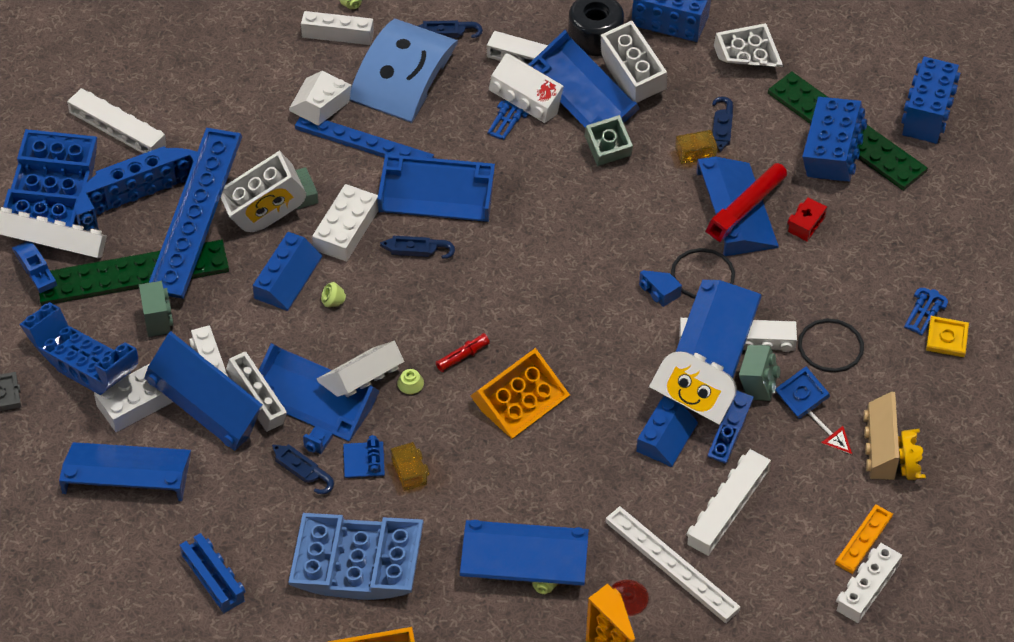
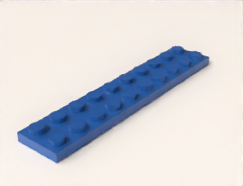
M206 128L149 281V283L162 281L163 288L168 290V296L184 299L242 139L241 133Z

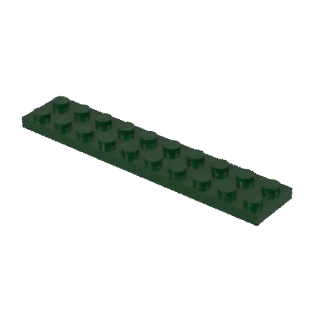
M792 71L768 89L770 96L809 124L812 122L818 97L829 98ZM867 125L866 130H863L862 145L859 144L858 148L860 150L859 159L901 190L907 189L927 172L928 167L869 125Z
M223 239L203 244L191 279L229 272ZM160 251L50 270L57 286L39 293L41 306L49 302L56 304L138 289L139 284L149 283Z

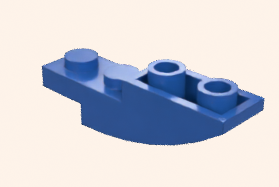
M26 241L12 247L13 252L25 272L30 276L39 293L57 286L56 280L48 269L46 261L32 242Z
M736 391V396L718 428L707 457L725 464L727 463L745 424L754 396Z

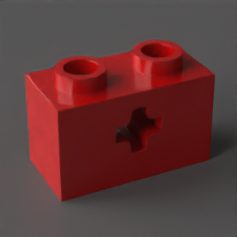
M807 197L804 203L801 202L795 215L792 214L787 222L789 225L788 232L808 242L825 219L827 206Z

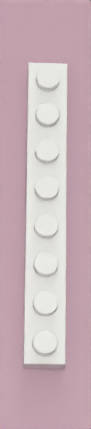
M619 506L606 517V523L723 622L727 623L740 611V606L622 507Z

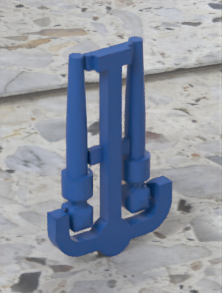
M507 100L501 101L497 106L500 110L487 134L502 140L506 138L521 116L523 118L528 116L527 112ZM509 106H511L512 109L510 110V112L508 113V115H507L506 117H504L505 114H506V112H507L508 109H509ZM503 120L497 132H492L499 121ZM507 122H509L510 124L508 125V127H507V129L505 130L504 134H503V135H500V133L502 132V130H503L504 127L506 126Z
M919 288L916 290L914 297L919 299H917L904 328L923 335L929 326L930 317L937 315L939 308L946 309L948 304L947 298L940 295L935 289ZM927 295H929L927 303L925 304L924 308H922L924 302L927 299ZM935 299H939L935 301L934 306H932L931 310L928 311V308L931 305L932 301ZM920 311L921 313L914 325H910L917 312ZM925 314L929 315L920 330L918 325Z

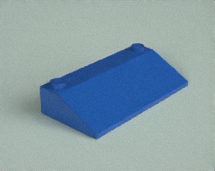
M566 30L528 64L564 86L560 102L585 128L587 125L620 115L624 123L640 109L635 101L633 102L573 41Z
M385 154L378 193L379 212L489 222L495 164Z
M716 156L698 159L696 173L697 176H703L715 214L722 209L725 210L756 181L750 163ZM763 200L742 218L724 238L723 254L725 256L779 248Z
M702 280L676 352H687L692 355L698 353L706 357L705 362L709 364L715 362L723 366L722 371L733 378L760 303L761 294L721 280Z
M169 332L149 364L144 377L151 386L157 388L234 451L250 437L263 405L172 332Z
M271 343L259 368V372L273 390L287 414L332 432L333 435L350 442L371 411L379 390L372 386H367L363 389L359 387L356 389L357 393L349 397L345 395L337 397L317 381V378L330 372V369Z
M73 442L62 465L59 479L62 494H66L69 483L175 490L178 501H182L191 450Z
M466 520L460 576L585 586L589 529Z

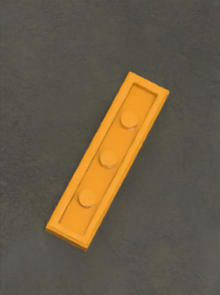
M875 504L835 561V565L853 574L892 519L893 513Z

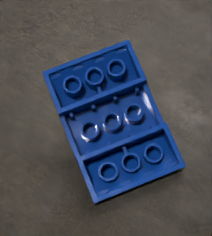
M25 129L17 157L18 166L11 189L7 191L3 207L12 209V213L15 214L21 211L30 213L32 218L43 216L47 217L49 222L54 223L55 220L66 222L65 226L72 227L73 224L76 225L78 223L76 215L78 196L93 175L97 137Z

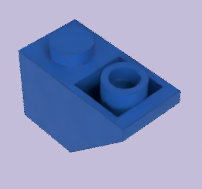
M645 270L640 272V287L644 291L647 290L656 303L659 302L664 307L681 296L682 285L670 273Z

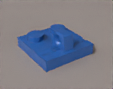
M807 367L801 369L775 390L798 419L830 397L829 392Z

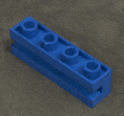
M199 533L194 536V543L191 545L187 541L179 545L182 557L223 614L245 602V588L241 582H236L233 571L230 567H225L220 553L214 552V547L208 538L205 539Z

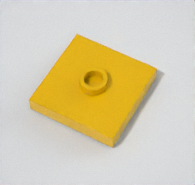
M931 316L926 351L965 357L969 323Z

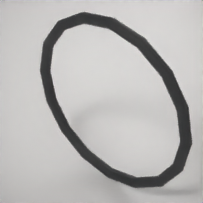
M697 248L688 250L679 255L672 264L671 275L676 279L675 268L681 258L696 252L713 253L721 257L729 265L732 273L730 284H734L735 270L732 263L725 255L713 249ZM683 288L681 289V292L683 294L690 296L692 298H696V295L684 290Z
M826 318L816 320L803 329L799 335L798 348L802 357L811 366L822 371L839 372L848 370L859 362L864 352V342L860 333L852 325L841 320ZM820 323H839L849 328L857 336L860 343V353L855 361L847 366L840 368L822 367L812 362L805 355L802 340L807 330Z

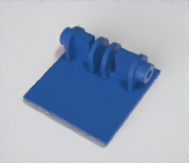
M375 435L369 436L366 443L343 444L345 478L385 476L383 442H379Z

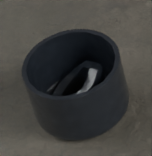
M576 0L569 10L568 34L587 55L602 56L601 34L624 24L623 8L616 0ZM591 18H598L603 20L596 21L591 20Z

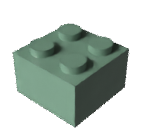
M620 115L586 126L584 136L597 166L631 156L633 145Z
M162 281L139 284L148 337L168 334L171 332L170 326H174L167 288H163Z
M748 345L739 373L746 394L754 396L753 400L770 401L772 393H775L776 380L780 376V367L777 366L776 355L773 354L769 345Z

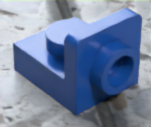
M315 425L309 435L305 434L303 436L304 447L310 452L322 454L333 438V433Z

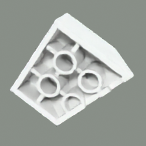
M766 23L716 33L714 48L719 60L726 63L783 67Z
M320 71L305 79L289 111L319 126L349 103L351 84L324 71Z

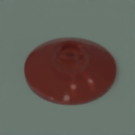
M621 580L611 586L620 592L628 616L637 615L646 608L649 600L648 592L639 582Z

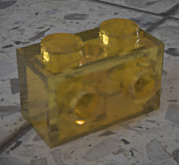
M706 130L676 136L675 149L681 164L692 163L702 158L715 157L717 144L712 131Z
M414 442L391 448V461L404 491L426 485L427 476H429L427 465L421 461L423 460L422 453L419 448L416 449Z

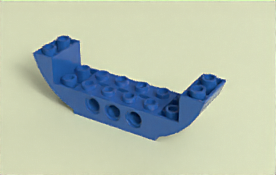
M163 146L95 171L96 175L86 183L78 196L76 204L78 225L84 226L83 230L86 231L91 229L99 230L96 214H101L112 208H118L122 204L136 201L141 197L152 195L162 189L171 188L178 183L186 182L197 151L183 148H165Z
M50 302L43 305L37 312L28 316L19 324L33 345L58 372L99 395L131 373L138 365V353L135 347L125 342L117 346L115 350L68 326L60 307Z

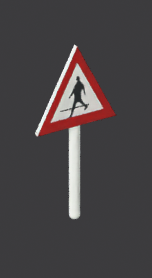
M810 411L808 414L830 435L821 443L852 455L844 427L842 426L832 433Z

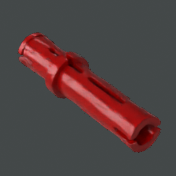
M482 333L472 341H466L465 345L436 361L437 368L444 372V370L469 355H475L479 349L490 344L489 338L486 334Z

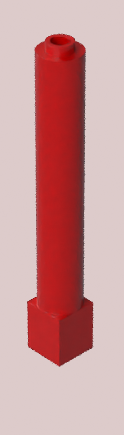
M779 163L773 164L725 210L719 211L711 219L705 232L721 242L742 218L786 178V168Z

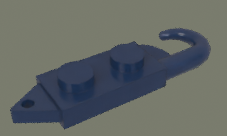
M423 21V24L418 25V27L450 38H459V36L464 34L465 29H477L478 32L471 35V38H477L483 32L482 26L472 21Z
M724 96L715 98L712 103L713 106L717 102L726 103V109L716 111L714 116L712 143H714L719 152L727 145H730L733 102Z
M393 236L391 239L380 242V246L390 251L391 255L429 257L435 253L437 247H445L450 250L448 254L441 256L442 259L450 258L455 253V247L450 241L435 240L427 237Z
M289 444L287 446L272 445L276 456L275 461L304 482H314L319 478L325 481L327 487L322 490L315 488V493L327 494L331 492L334 487L333 478L319 468L316 463Z

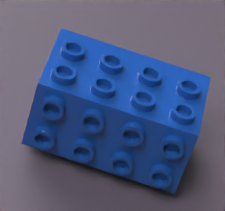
M633 0L631 21L639 28L698 42L709 17L711 0Z
M923 57L922 63H918L916 69L918 75H914L912 81L914 88H910L908 94L910 100H906L904 111L907 113L903 114L901 121L904 124L903 136L938 144L940 134L945 131L946 123L944 121H948L950 110L948 108H952L954 101L952 96L956 95L958 85L955 83H958L961 74L957 72L958 64L929 57Z
M818 97L802 156L807 177L850 182L851 176L856 171L855 160L859 159V144L862 145L863 143L862 132L867 127V119L864 118L865 108H862L861 101Z

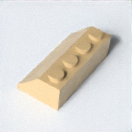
M890 392L869 402L868 409L864 410L863 421L867 422V426L864 429V438H868V443L865 445V454L869 455V459L866 461V471H870V479L894 480L899 462L895 392Z

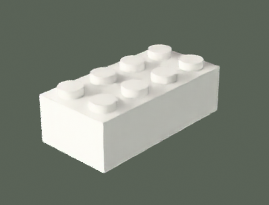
M345 184L312 236L314 248L318 252L347 262L378 212V195Z
M149 364L125 376L103 394L99 395L94 392L97 407L115 432L173 403L172 400L144 379Z

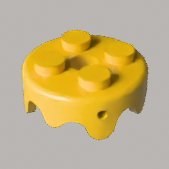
M920 429L901 431V436H898L902 476H906L907 480L926 478L925 474H921V466L917 464L922 460L923 448L915 445L917 433H920Z

